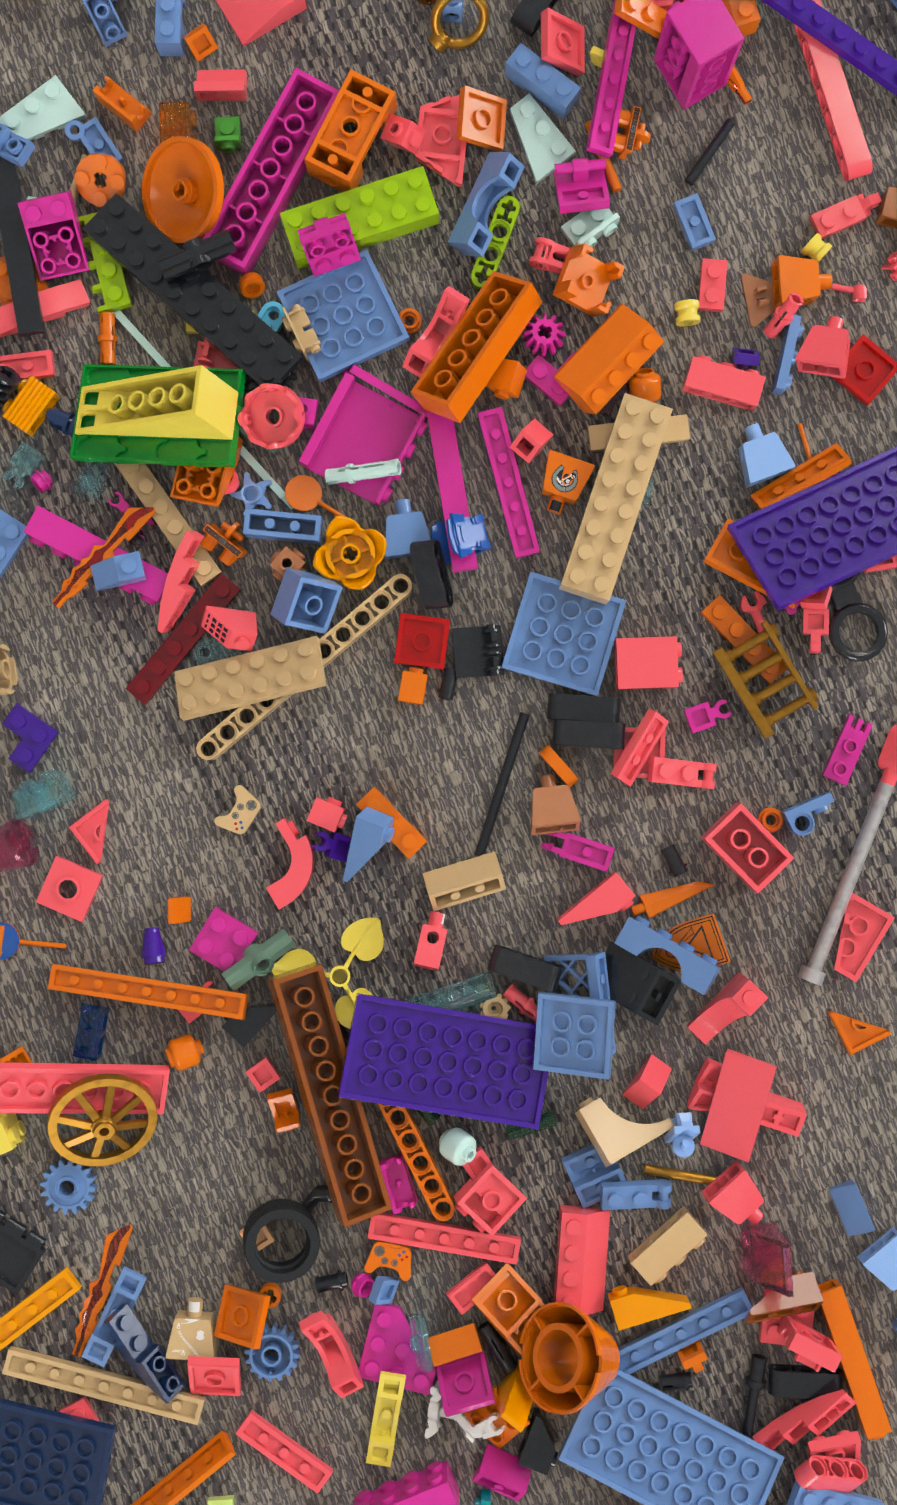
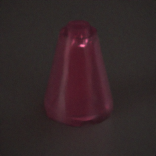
M11 819L0 827V872L30 867L36 864L39 859L38 846L34 847L30 840L35 839V836L28 825L20 819L15 821Z

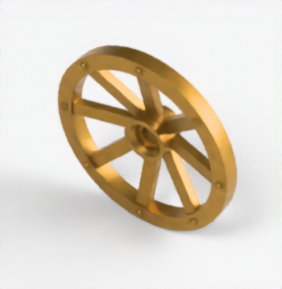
M120 1074L92 1075L71 1084L55 1099L47 1119L49 1139L54 1149L62 1157L73 1163L84 1166L112 1165L135 1155L149 1142L157 1125V1109L152 1094L139 1081ZM107 1086L103 1110L96 1111L83 1092ZM115 1087L124 1088L136 1094L115 1113L111 1112ZM75 1097L90 1117V1120L63 1115L61 1112ZM141 1101L144 1102L147 1108V1118L120 1121ZM57 1123L88 1130L63 1140L57 1130ZM143 1128L140 1134L130 1143L116 1132ZM96 1137L91 1153L81 1152L72 1148L74 1145ZM110 1139L120 1147V1149L112 1152L100 1153L104 1140Z

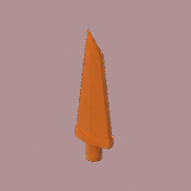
M696 881L648 894L644 893L639 895L642 903L631 906V911L634 916L646 912L648 919L715 884Z

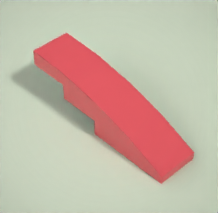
M81 279L39 292L44 322L64 317L66 312L90 305V300ZM13 302L0 307V338L18 333Z
M186 531L169 569L160 603L157 630L161 633L173 630L196 590L188 585L200 564L192 558L204 538V535L198 531Z
M843 1389L816 1397L774 1419L752 1437L758 1443L772 1450L785 1439L794 1445L810 1430L817 1436L821 1435L853 1407L856 1402Z

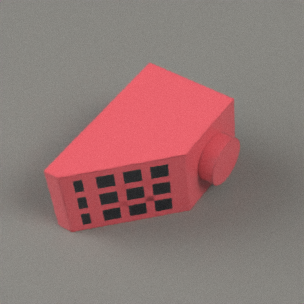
M206 606L201 627L226 648L252 651L257 638L256 612Z

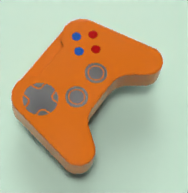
M376 1240L366 1260L364 1269L367 1273H372L378 1267L392 1268L399 1273L403 1281H408L411 1275V1248L407 1245Z

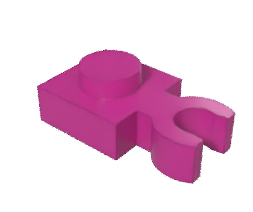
M719 700L712 708H710L708 702L683 710L691 734L715 726L714 718L716 717L719 719L730 717L732 715L731 712L722 714L719 711L720 705L727 703V701Z

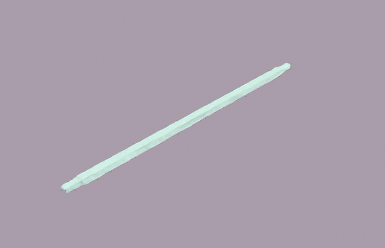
M120 310L112 312L116 314V319L160 367H171ZM242 445L240 455L264 481H272V485L269 487L292 510L293 508L285 498L284 490Z

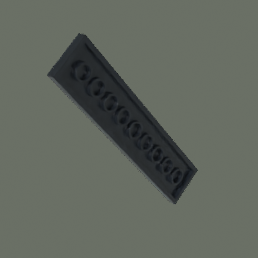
M117 193L82 228L89 238L236 367L242 369L258 386L264 383L281 384L303 360L302 354L207 271L188 272L166 281L157 258L180 248Z

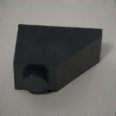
M275 1004L247 1005L245 1020L223 1017L227 1022L222 1028L239 1044L245 1047L277 1012Z
M534 1407L530 1424L527 1426L517 1453L518 1465L547 1475L549 1468L554 1467L556 1464L558 1452L555 1449L554 1439L540 1409Z

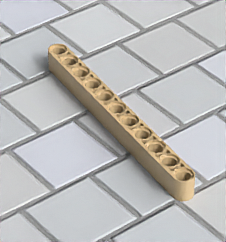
M404 574L393 576L320 638V646L328 645L331 648L329 657L322 658L324 668L409 597L412 592V582L408 576ZM405 581L408 584V589L403 593H398L394 590L395 583ZM386 597L389 600L388 606L385 609H378L375 606L377 598ZM367 613L370 617L369 622L363 626L356 623L358 614ZM341 629L350 631V638L345 642L337 639V633ZM293 694L274 698L272 705L269 707H264L261 702L237 708L197 743V754L205 760L219 758ZM250 709L254 713V719L246 724L242 720V713ZM227 726H232L235 730V734L230 740H226L223 736V729ZM208 742H212L215 745V752L211 756H207L204 753V745Z

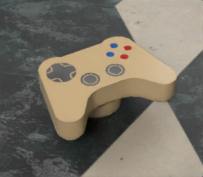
M237 785L234 788L237 798L235 806L228 815L216 817L214 823L234 833L244 834L259 813L261 803L244 786Z

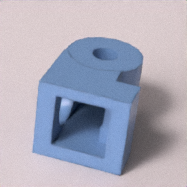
M453 0L448 3L442 11L440 22L462 23L464 0ZM448 13H453V14H456V15H455V16H451V15H447V14H448Z

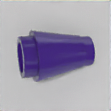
M159 927L145 928L141 959H144V965L164 963V957L167 955Z

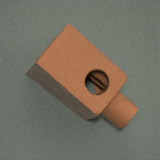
M548 774L540 778L541 787L533 789L531 836L579 830L581 820L569 786H557L555 775Z

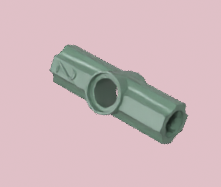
M281 929L264 943H255L248 946L243 952V958L221 975L232 990L235 991L254 976L269 974L274 967V961L296 945L287 932Z

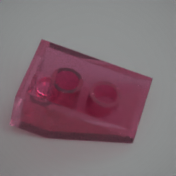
M774 1222L744 1224V1232L740 1233L742 1248H746V1257H742L743 1272L747 1273L750 1280L758 1285L787 1297H794L791 1250L788 1240Z

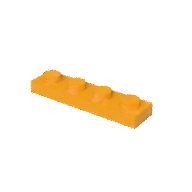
M67 1266L0 1317V1350L80 1290L82 1285Z

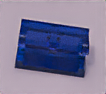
M87 1003L81 1004V1013L72 1056L97 1061L101 1057L110 1007Z

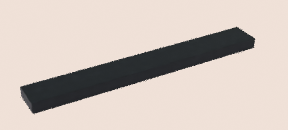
M0 156V230L18 334L20 337L43 334L46 331L32 252L17 204L22 201L16 164Z

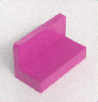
M488 1444L485 1447L481 1465L475 1470L472 1481L518 1502L526 1494L532 1470L518 1465L517 1456Z

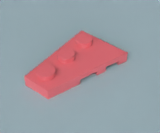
M852 893L844 913L833 969L852 981L857 982L895 917Z

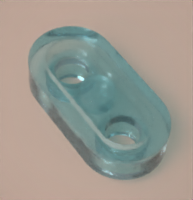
M211 637L195 645L193 657L196 662L202 665L237 656L241 650L226 649L216 638ZM208 648L210 651L208 657H202L201 655L202 650Z

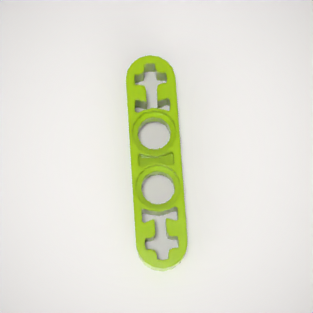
M505 196L500 199L489 226L492 234L494 228L498 226L504 227L507 231L506 236L503 238H497L493 235L487 250L492 249L497 252V259L495 261H487L484 256L477 257L472 270L471 284L478 291H480L486 281L484 280L482 284L478 283L476 275L481 276L484 266L488 268L486 279L489 278L493 271L497 272L519 216L520 204L513 196ZM512 204L514 211L509 212L507 221L503 220L505 212L503 207Z

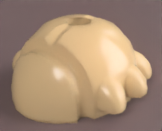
M500 993L479 1005L482 1008L480 1014L505 1019L508 1017L507 1012L511 1006L506 1004L507 999H502Z

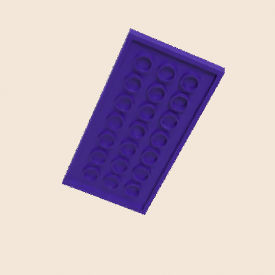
M897 446L728 524L727 530L777 611L897 555Z
M357 993L338 1097L539 1130L549 1072L533 1070L536 1024Z

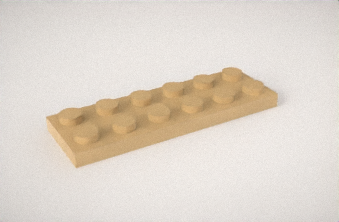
M317 636L174 671L179 716L183 721L326 686L320 639Z

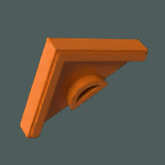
M833 1011L828 1012L849 1055L892 1035L887 1029Z

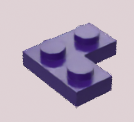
M18 703L15 704L2 723L22 737L8 759L28 773L33 771L59 734V731Z

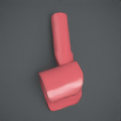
M835 283L832 285V290L853 294V302H865L867 298V288L862 284L853 287Z

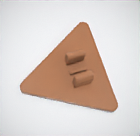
M744 273L741 279L750 326L756 327L774 312L772 282Z

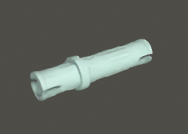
M399 459L361 465L350 463L345 467L326 469L325 479L328 485L343 482L354 484L364 479L401 475V463Z

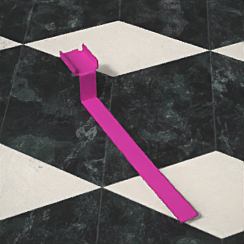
M356 365L340 373L343 376L345 372L354 374L418 413H425L426 418L433 415L432 412L424 410L414 399Z

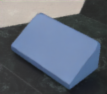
M852 1179L829 1188L848 1236L875 1230L858 1187Z

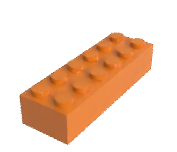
M496 271L491 273L411 390L412 395L424 410L461 423L541 305L542 300L532 282Z

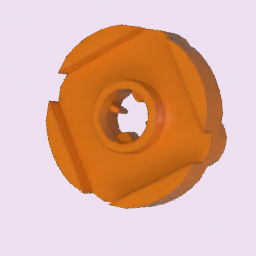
M92 153L83 158L78 164L74 175V182L79 193L86 201L97 207H103L116 193L121 197L123 196L126 189V173L122 164L112 155ZM98 172L99 175L103 173L107 177L105 179L107 185L102 187V184L97 185L95 182V174Z

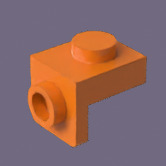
M292 1088L267 1094V1101L275 1121L276 1133L291 1131L301 1126L300 1110Z

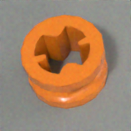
M273 1282L265 1283L259 1292L264 1294L265 1291L266 1293L269 1290L274 1291L273 1295L277 1298H272L269 1302V1309L276 1307L282 1296L281 1288Z

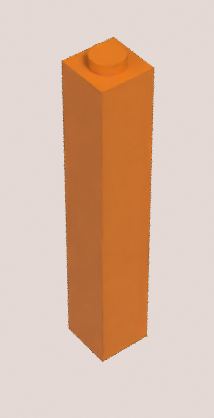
M836 1278L820 1283L818 1286L824 1300L820 1310L829 1337L843 1356L839 1366L843 1372L849 1395L856 1402L853 1407L861 1430L868 1440L883 1438L892 1430L843 1287Z

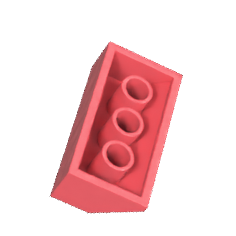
M560 1205L553 1302L572 1304L587 1315L603 1311L610 1210H602L595 1207L583 1209L582 1206Z

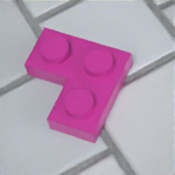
M573 351L572 354L567 358V360L561 365V367L571 358V356L575 353L574 351ZM538 354L526 368L525 378L561 407L569 395L553 377L558 370Z

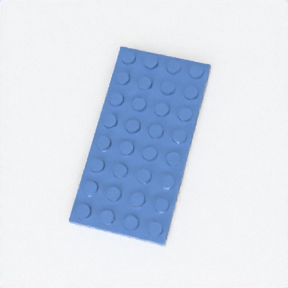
M618 1369L614 1380L577 1412L557 1455L558 1460L643 1505H765L785 1458L780 1453Z

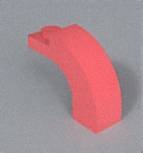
M450 286L444 290L428 327L421 337L409 348L402 366L419 378L465 313L470 301L469 298Z
M287 818L275 824L290 848L291 865L283 878L266 888L278 909L291 903L305 890L312 877L315 860L314 850L311 848L312 843L308 834L299 839L297 837V834L300 833L293 820L288 821Z
M321 1310L299 1322L300 1329L319 1352L325 1365L331 1388L341 1398L363 1388L364 1384L353 1353L331 1314H324Z

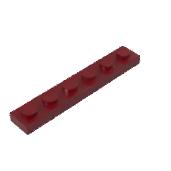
M221 573L125 689L144 705H147L207 632L201 627L206 606L227 608L241 589Z

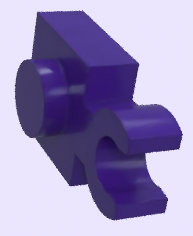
M315 831L314 835L321 838L320 845L311 844V848L317 851H325V857L346 863L351 837L331 832L329 837L325 832Z

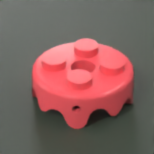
M264 383L245 396L244 408L238 414V423L243 427L248 439L252 443L266 449H280L289 446L300 436L305 423V411L300 398L294 391L280 384ZM273 409H276L280 415V419L276 424L271 423L269 420V413Z

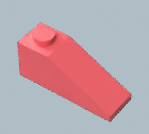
M613 871L558 917L557 921L564 925L615 913L618 910L623 912L634 903L632 899L636 895L621 877Z

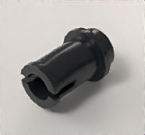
M445 667L441 687L437 689L438 697L452 701L453 697L457 694L455 692L457 678L455 669Z
M675 844L660 851L671 870L669 874H673L674 878L688 871L686 868L687 863L684 864Z
M338 1270L335 1274L317 1276L315 1278L318 1293L335 1289L343 1291L345 1287L349 1286L346 1271Z
M684 1369L681 1373L661 1374L663 1392L684 1388L688 1391V1388L693 1387L691 1372H685Z

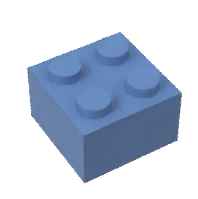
M286 567L270 615L284 625L326 634L343 587L332 579L321 575Z

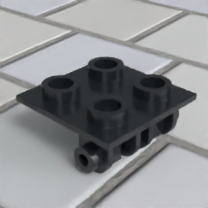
M488 624L478 627L452 628L456 678L505 675V671L502 668L504 659L501 625Z

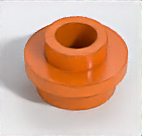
M407 308L399 313L408 334H413L420 329L422 318L417 310ZM412 318L414 323L409 326L405 324V320Z
M769 807L759 813L758 821L772 833L782 827L783 816L778 809ZM769 815L774 817V823L771 825L766 822V818Z

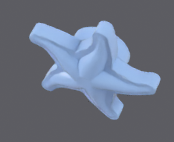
M245 472L244 486L240 491L233 492L230 495L243 500L245 508L255 509L256 505H264L266 509H271L272 506L264 496L266 488L272 485V481L265 480L255 484L250 478V473Z

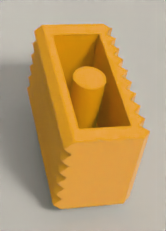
M30 375L28 379H23L18 385L17 390L19 392L15 398L9 399L5 403L2 416L27 435L33 437L34 433H36L37 429L46 419V411L50 408L53 409L60 396Z

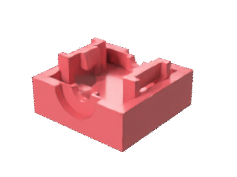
M789 1316L783 1317L777 1331L786 1340L785 1345L787 1348L796 1353L795 1361H799L815 1369L817 1372H819L821 1367H824L835 1373L843 1356L831 1338Z

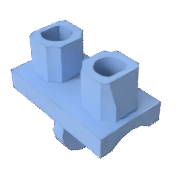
M676 1113L674 1115L675 1118L671 1119L674 1127L664 1136L665 1143L672 1142L673 1152L679 1157L686 1158L695 1149L693 1139L700 1134L699 1125L693 1126L691 1113Z

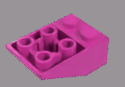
M71 190L17 203L40 281L90 270L80 221Z

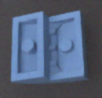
M593 1144L561 1158L583 1209L600 1202L601 1182L626 1181L618 1161L605 1167Z

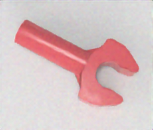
M755 591L753 596L756 600V605L750 606L746 596H742L740 609L742 613L747 612L752 616L757 632L760 633L764 630L760 623L764 621L761 609L766 604V600L763 595Z

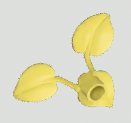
M364 918L349 925L342 935L341 945L345 950L350 951L351 954L344 966L337 965L332 968L331 972H324L325 977L330 978L333 985L343 987L347 995L337 1000L335 1012L338 1021L348 1029L351 1027L357 993L372 995L365 988H358L353 993L347 985L350 980L348 967L355 955L362 961H370L381 953L384 938L379 918ZM295 949L286 953L274 964L272 973L275 976L316 961L308 951Z

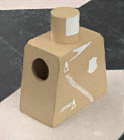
M188 1298L187 1310H178L169 1339L166 1359L188 1360V1356L216 1357L218 1347L217 1337H214V1312L202 1311V1298Z

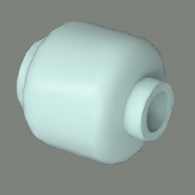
M455 1127L446 1130L441 1135L439 1140L440 1153L454 1165H465L471 1162L476 1155V1140L463 1129Z

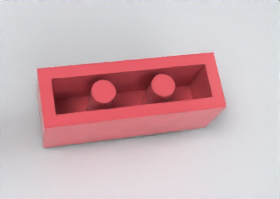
M698 355L697 357L693 356L689 363L682 391L754 411L758 406L766 377L761 376L760 372L753 369L740 370L732 363L722 362L719 364L712 362L710 357Z

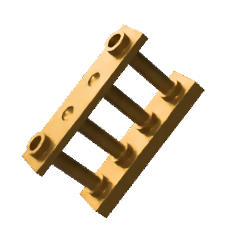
M764 620L760 623L764 629L762 632L731 650L727 649L724 651L720 646L712 651L761 734L766 739L774 734L771 729L775 726L774 723L809 703L813 710L819 708L816 703L819 697L812 687L809 689L806 687L777 639L780 633L774 623L768 624L767 620ZM771 640L777 650L776 653L744 672L742 670L736 671L733 666L736 658L764 641ZM783 660L790 674L763 690L750 694L745 686L749 683L748 680ZM792 683H797L803 693L802 696L770 715L768 713L762 714L759 709L762 701Z

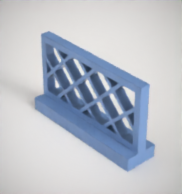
M605 952L544 956L545 961L551 963L552 961H559L566 968L561 974L558 985L562 986L569 993L568 995L579 996L576 990L583 984L589 990V998L611 1000ZM577 960H585L586 972L583 976L573 968ZM568 972H571L579 980L573 988L563 981ZM613 1036L612 1055L616 1053L615 1036Z

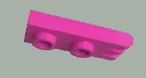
M848 714L821 775L844 786L849 781L873 725L867 722L862 731L860 729L863 720L858 718L853 727L851 724L854 716Z

